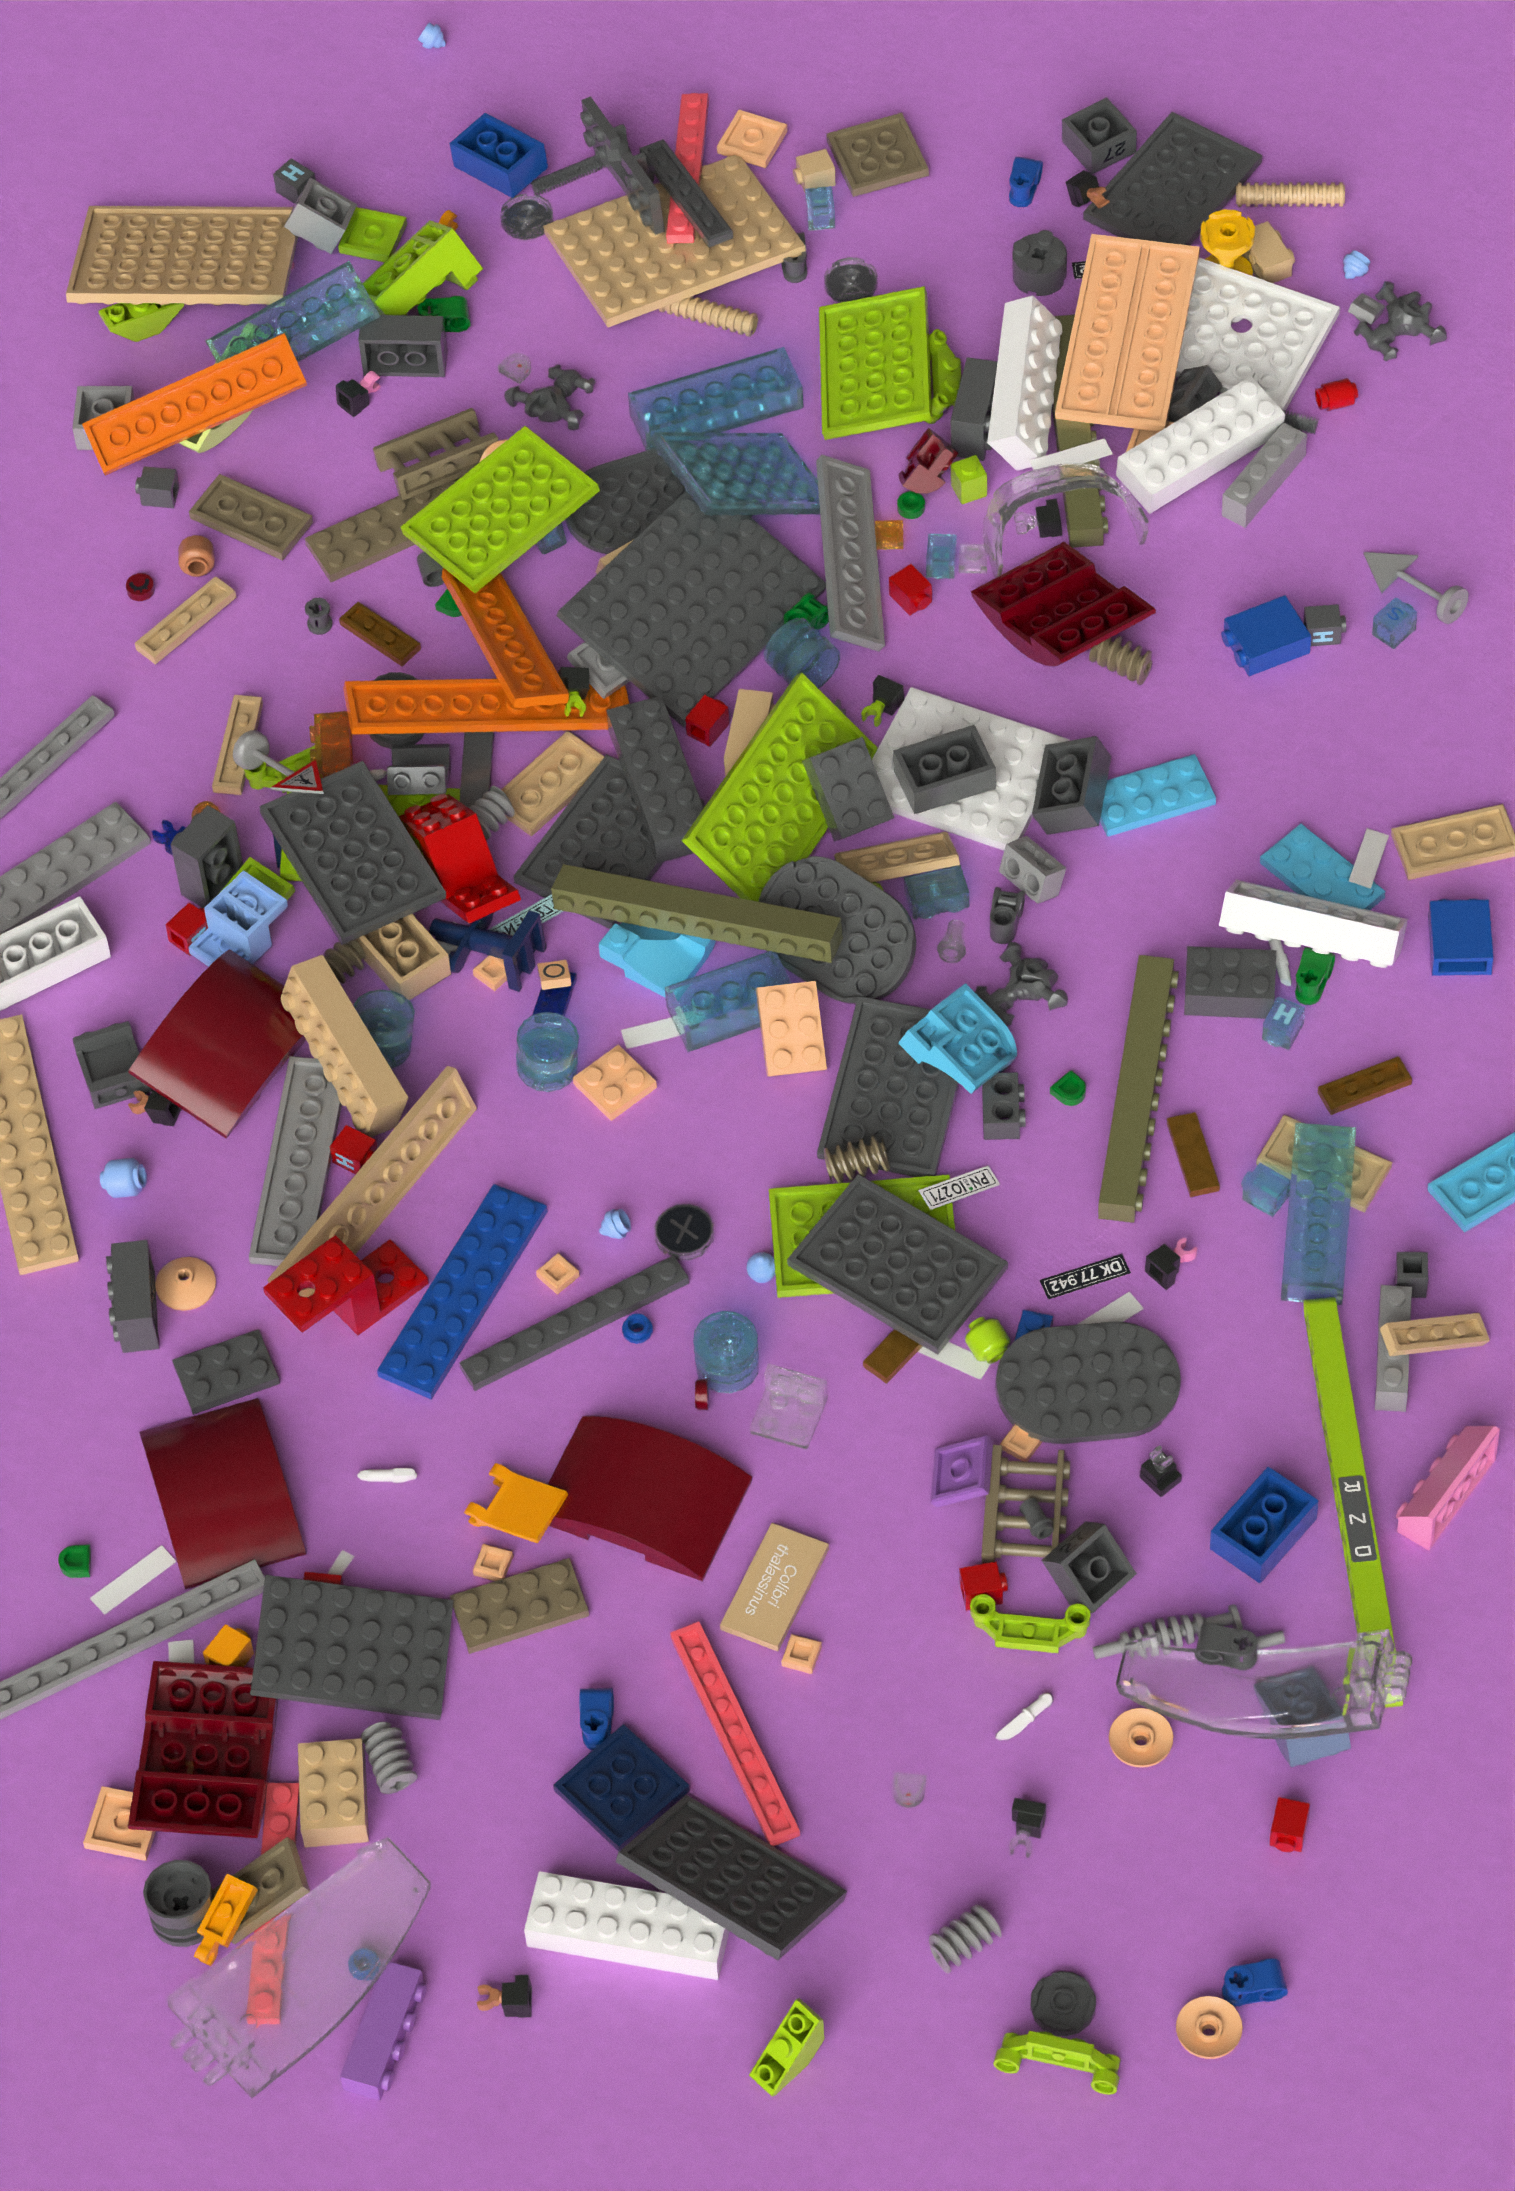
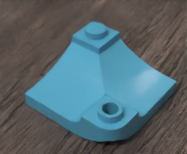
M615 923L599 942V954L604 960L624 969L625 977L674 1002L703 966L712 952L716 940L703 939L634 924L621 923L618 925Z
M966 983L931 1009L926 1017L911 1027L898 1043L918 1064L925 1062L940 1069L955 1079L970 1094L998 1072L1004 1071L1017 1057L1015 1039L1006 1024Z

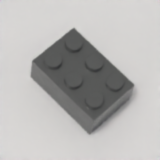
M361 315L358 341L363 376L370 371H374L379 376L445 377L448 350L443 316Z
M969 357L966 359L950 420L951 446L959 453L956 457L968 458L977 455L979 460L984 461L986 451L992 449L987 441L997 361Z
M975 725L893 750L894 773L914 814L996 789V767Z
M1097 736L1045 745L1032 816L1047 835L1099 826L1112 756Z
M863 737L802 760L834 842L894 819Z
M209 805L201 813H197L192 818L191 823L182 832L175 835L171 843L181 895L203 909L220 893L243 865L235 821Z
M1187 946L1184 1015L1273 1019L1276 950Z
M148 1240L112 1243L111 1256H106V1265L111 1281L107 1282L109 1300L112 1303V1308H109L110 1325L113 1326L114 1341H120L123 1353L159 1349L155 1270Z

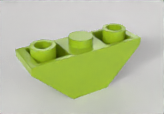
M118 303L98 310V313L110 332L138 342L160 334L184 307V303H169L167 305L157 303H142L139 305Z
M800 1998L796 1999L749 2076L771 2096L777 2095L809 2065L825 2039L823 2019Z

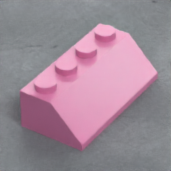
M1465 1426L1459 1436L1456 1434L1452 1436L1446 1447L1447 1452L1442 1458L1437 1457L1429 1471L1431 1474L1426 1480L1421 1479L1413 1491L1414 1497L1409 1503L1404 1502L1396 1514L1398 1533L1427 1550L1432 1548L1495 1462L1500 1432L1498 1427Z

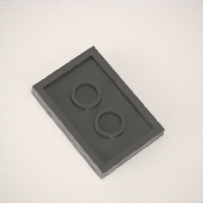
M259 1329L172 1360L193 1415L280 1384L279 1377Z

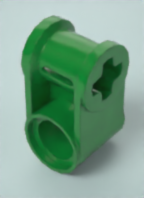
M462 296L427 298L417 308L420 316H443L445 333L463 332L471 324L468 301ZM428 306H430V310H431V313H429V314H428Z
M812 593L805 594L795 606L784 614V640L792 646L806 643L818 630L829 623L828 605H823L817 601Z
M1305 947L1296 973L1297 986L1295 997L1300 1003L1313 1005L1319 1002L1327 980H1329L1332 974L1335 954H1320L1312 951V948Z

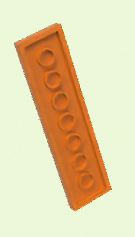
M284 333L84 422L82 425L106 476L307 386V382Z
M443 568L441 578L513 708L568 703V690L502 574L499 573L478 592L474 593Z

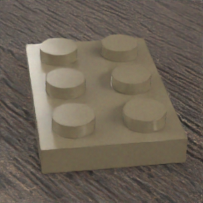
M286 1837L233 1875L255 1886L258 1891L231 1942L233 1944L238 1943L310 1892L296 1844L290 1838ZM221 1884L213 1889L214 1897L218 1889L220 1888Z

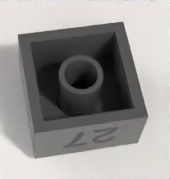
M1107 97L1062 119V142L1090 174H1094L1136 153L1137 130Z
M1085 1521L1041 1560L1070 1606L1073 1604H1083L1089 1609L1090 1613L1095 1612L1137 1574L1106 1525Z

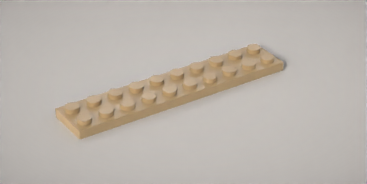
M22 1014L0 1019V1190L20 1275L79 1261Z
M446 1066L267 1279L269 1283L335 1235L356 1255L477 1110L456 1068ZM304 1288L299 1292V1295L309 1297L314 1294L315 1290Z

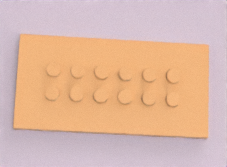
M1091 234L1055 410V419L1158 432L1166 428L1200 255L1199 246Z

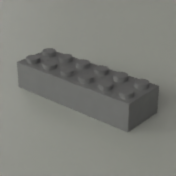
M662 695L606 710L608 731L656 862L660 863L693 854L681 840L703 810V805Z

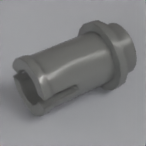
M1030 1498L1025 1500L1020 1505L1019 1510L1030 1525L1031 1535L1038 1539L1047 1538L1054 1530L1052 1519L1046 1517L1037 1499Z

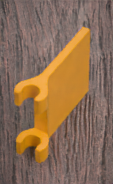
M495 1463L489 1471V1475L495 1477L493 1484L500 1487L487 1510L477 1503H469L464 1511L466 1515L471 1516L468 1522L477 1527L488 1526L539 1543L567 1498V1491L518 1475L505 1466Z

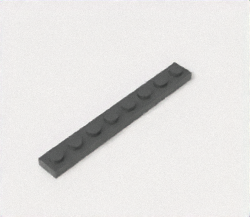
M673 1255L459 1362L460 1369L473 1390L476 1391L689 1284V1277Z

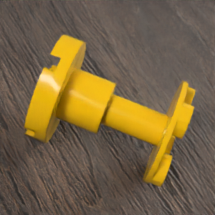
M1224 209L1213 212L1209 215V219L1201 224L1200 240L1203 247L1212 254L1205 260L1253 276V268L1250 262L1242 256L1254 244L1255 226L1253 221L1248 216L1247 219L1242 217V212L1237 210Z

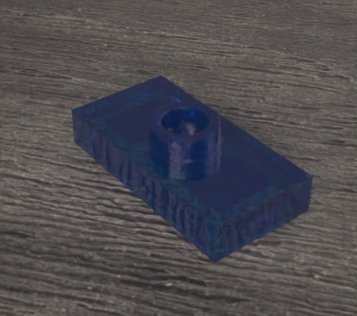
M569 972L571 986L542 990L541 987L532 1014L533 1021L562 1026L577 981L576 973Z

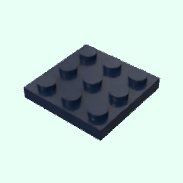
M624 1724L553 1784L554 1791L618 1852L690 1791L689 1784Z

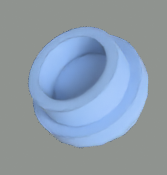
M430 22L418 38L423 43L422 46L427 49L445 47L446 45L441 27L437 24L434 26Z
M1352 250L1350 254H1346L1343 259L1345 278L1354 279L1356 276L1361 277L1369 270L1370 260L1355 250Z
M612 1209L605 1213L599 1233L611 1238L621 1239L627 1235V1232L631 1231V1222L624 1210L619 1209L616 1211Z
M765 1252L754 1254L749 1258L746 1265L748 1275L758 1283L770 1281L775 1275L774 1257Z

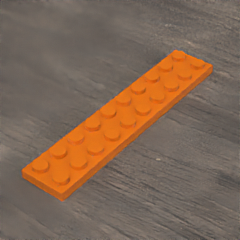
M498 679L345 681L343 686L351 734L608 730L606 710L629 704L626 685L603 699L589 684L590 689L585 699H581L586 705L583 717L579 716V709L576 707H571V712L566 717L564 708L567 703L551 706L540 705L527 708H513Z

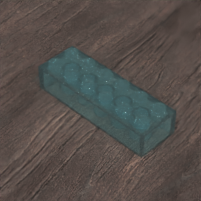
M348 261L207 339L206 343L216 362L219 363L285 333L297 362H300L379 318L380 315L352 264Z
M784 347L628 393L630 417L646 451L662 446L681 445L804 408L803 386Z
M1306 1123L1295 1124L1281 1288L1282 1301L1304 1302L1306 1299L1335 1297L1337 1305H1342L1356 1127Z

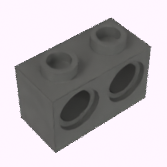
M1208 365L1182 371L1174 384L1168 415L1169 421H1178L1216 397L1222 384Z
M1018 1072L997 1073L982 1085L984 1140L1020 1139V1127H1026L1025 1109H1019V1102H1025L1024 1084H1018Z

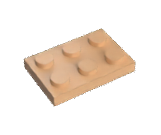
M816 981L757 987L756 996L767 1077L827 1070Z

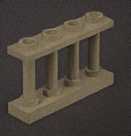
M470 408L375 446L373 452L380 472L391 468L395 471L393 476L398 496L403 501L464 476L479 463L485 449L499 440L494 432L483 437L479 435L480 429L476 412L473 408ZM465 438L470 440V442L458 447L453 444ZM441 448L446 451L433 457L428 454ZM416 458L420 461L408 467H405L403 464Z
M993 1445L990 1490L985 1500L982 1564L995 1562V1558H1001V1555L1044 1558L1060 1544V1534H1066L1067 1516L1061 1515V1508L1068 1507L1069 1488H1063V1479H1070V1461H1064L1065 1450H1058L1057 1463L1008 1461V1458L1002 1457V1445ZM1007 1473L1056 1476V1490L1006 1488V1485L1001 1484V1476H1007ZM1030 1498H1035L1038 1502L1055 1503L1054 1518H1051L1054 1529L1052 1545L1002 1543V1539H997V1531H1003V1528L1030 1529V1525L1024 1516L1004 1515V1512H999V1503L1005 1504V1500L1025 1501Z

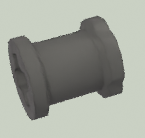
M313 598L305 605V613L309 617L307 621L308 629L316 635H323L332 628V619L328 615L330 605L323 598Z

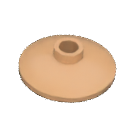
M182 1257L167 1263L159 1271L155 1288L159 1299L166 1306L181 1311L192 1310L204 1305L212 1297L216 1288V1277L213 1269L203 1260L193 1257ZM183 1277H189L187 1280H180Z
M1135 1708L1125 1711L1114 1720L1109 1731V1744L1114 1755L1125 1764L1133 1767H1150L1164 1760L1170 1753L1173 1745V1731L1167 1719L1158 1712L1146 1708ZM1138 1740H1144L1147 1744L1137 1745L1135 1744V1742Z
M1203 1996L1193 1999L1181 2009L1177 2017L1176 2033L1181 2045L1189 2053L1200 2058L1215 2059L1229 2054L1236 2048L1242 2036V2020L1238 2011L1232 2004L1218 1997ZM1205 2029H1212L1215 2034L1207 2036L1204 2035L1203 2031Z

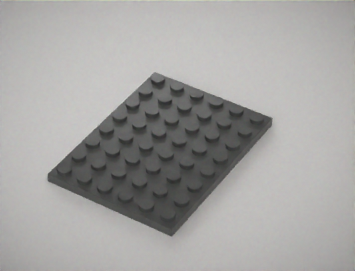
M702 475L558 610L556 616L649 698L662 695L668 714L684 728L686 726L685 717L704 695L714 699L784 631V614L795 606L807 593H812L817 599L826 590V582Z

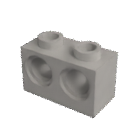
M1028 836L1006 844L999 867V872L1020 890L1025 891V894L1037 904L1059 895L1066 871L1065 866Z

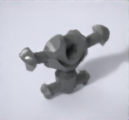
M1384 281L1382 288L1375 295L1378 300L1385 299L1388 303L1386 306L1388 322L1380 324L1374 331L1367 326V322H1359L1354 331L1356 336L1360 334L1366 339L1370 349L1377 352L1380 351L1384 355V361L1397 357L1398 349L1392 348L1389 345L1395 340L1396 336H1418L1422 333L1430 338V345L1447 339V332L1443 326L1439 325L1435 329L1428 325L1432 304L1426 302L1420 306L1418 302L1421 294L1418 291L1397 298L1393 292L1394 283L1390 281Z
M557 364L548 369V377L553 380L556 379L554 386L536 388L531 393L520 391L518 385L505 391L504 397L506 403L510 406L515 407L518 402L525 403V413L528 416L538 417L542 422H556L563 418L568 422V429L574 431L579 429L584 413L581 410L571 411L565 397L571 396L577 388L585 390V393H591L596 381L593 378L589 380L582 378L574 369L562 370L561 366Z
M1009 942L1007 948L999 957L1003 962H1010L1012 965L1009 968L1010 978L1006 987L998 988L991 995L987 992V986H977L975 991L1006 1026L1012 1025L1015 1017L1006 1011L1013 1007V1003L1017 999L1038 1001L1043 998L1048 1001L1050 1011L1065 1007L1068 1003V996L1064 990L1058 989L1055 992L1051 990L1058 980V974L1052 969H1047V962L1040 958L1021 959L1022 948L1016 942Z

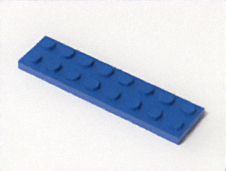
M493 1184L377 1369L378 1377L432 1400L547 1214L546 1205Z

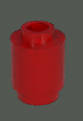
M1348 378L1321 384L1320 388L1315 389V398L1320 410L1326 409L1331 411L1354 405L1355 399L1358 398V390L1354 382H1350Z

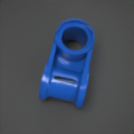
M1015 157L1009 178L1011 186L1009 201L1013 206L1027 207L1032 203L1037 185L1041 179L1043 161Z
M613 1688L580 1689V1727L583 1743L590 1750H594L611 1735L612 1716L614 1714Z
M1265 1959L1256 1963L1233 1966L1226 1971L1224 1976L1222 1997L1233 2006L1263 2001H1276L1288 1994L1283 1971L1278 1959Z

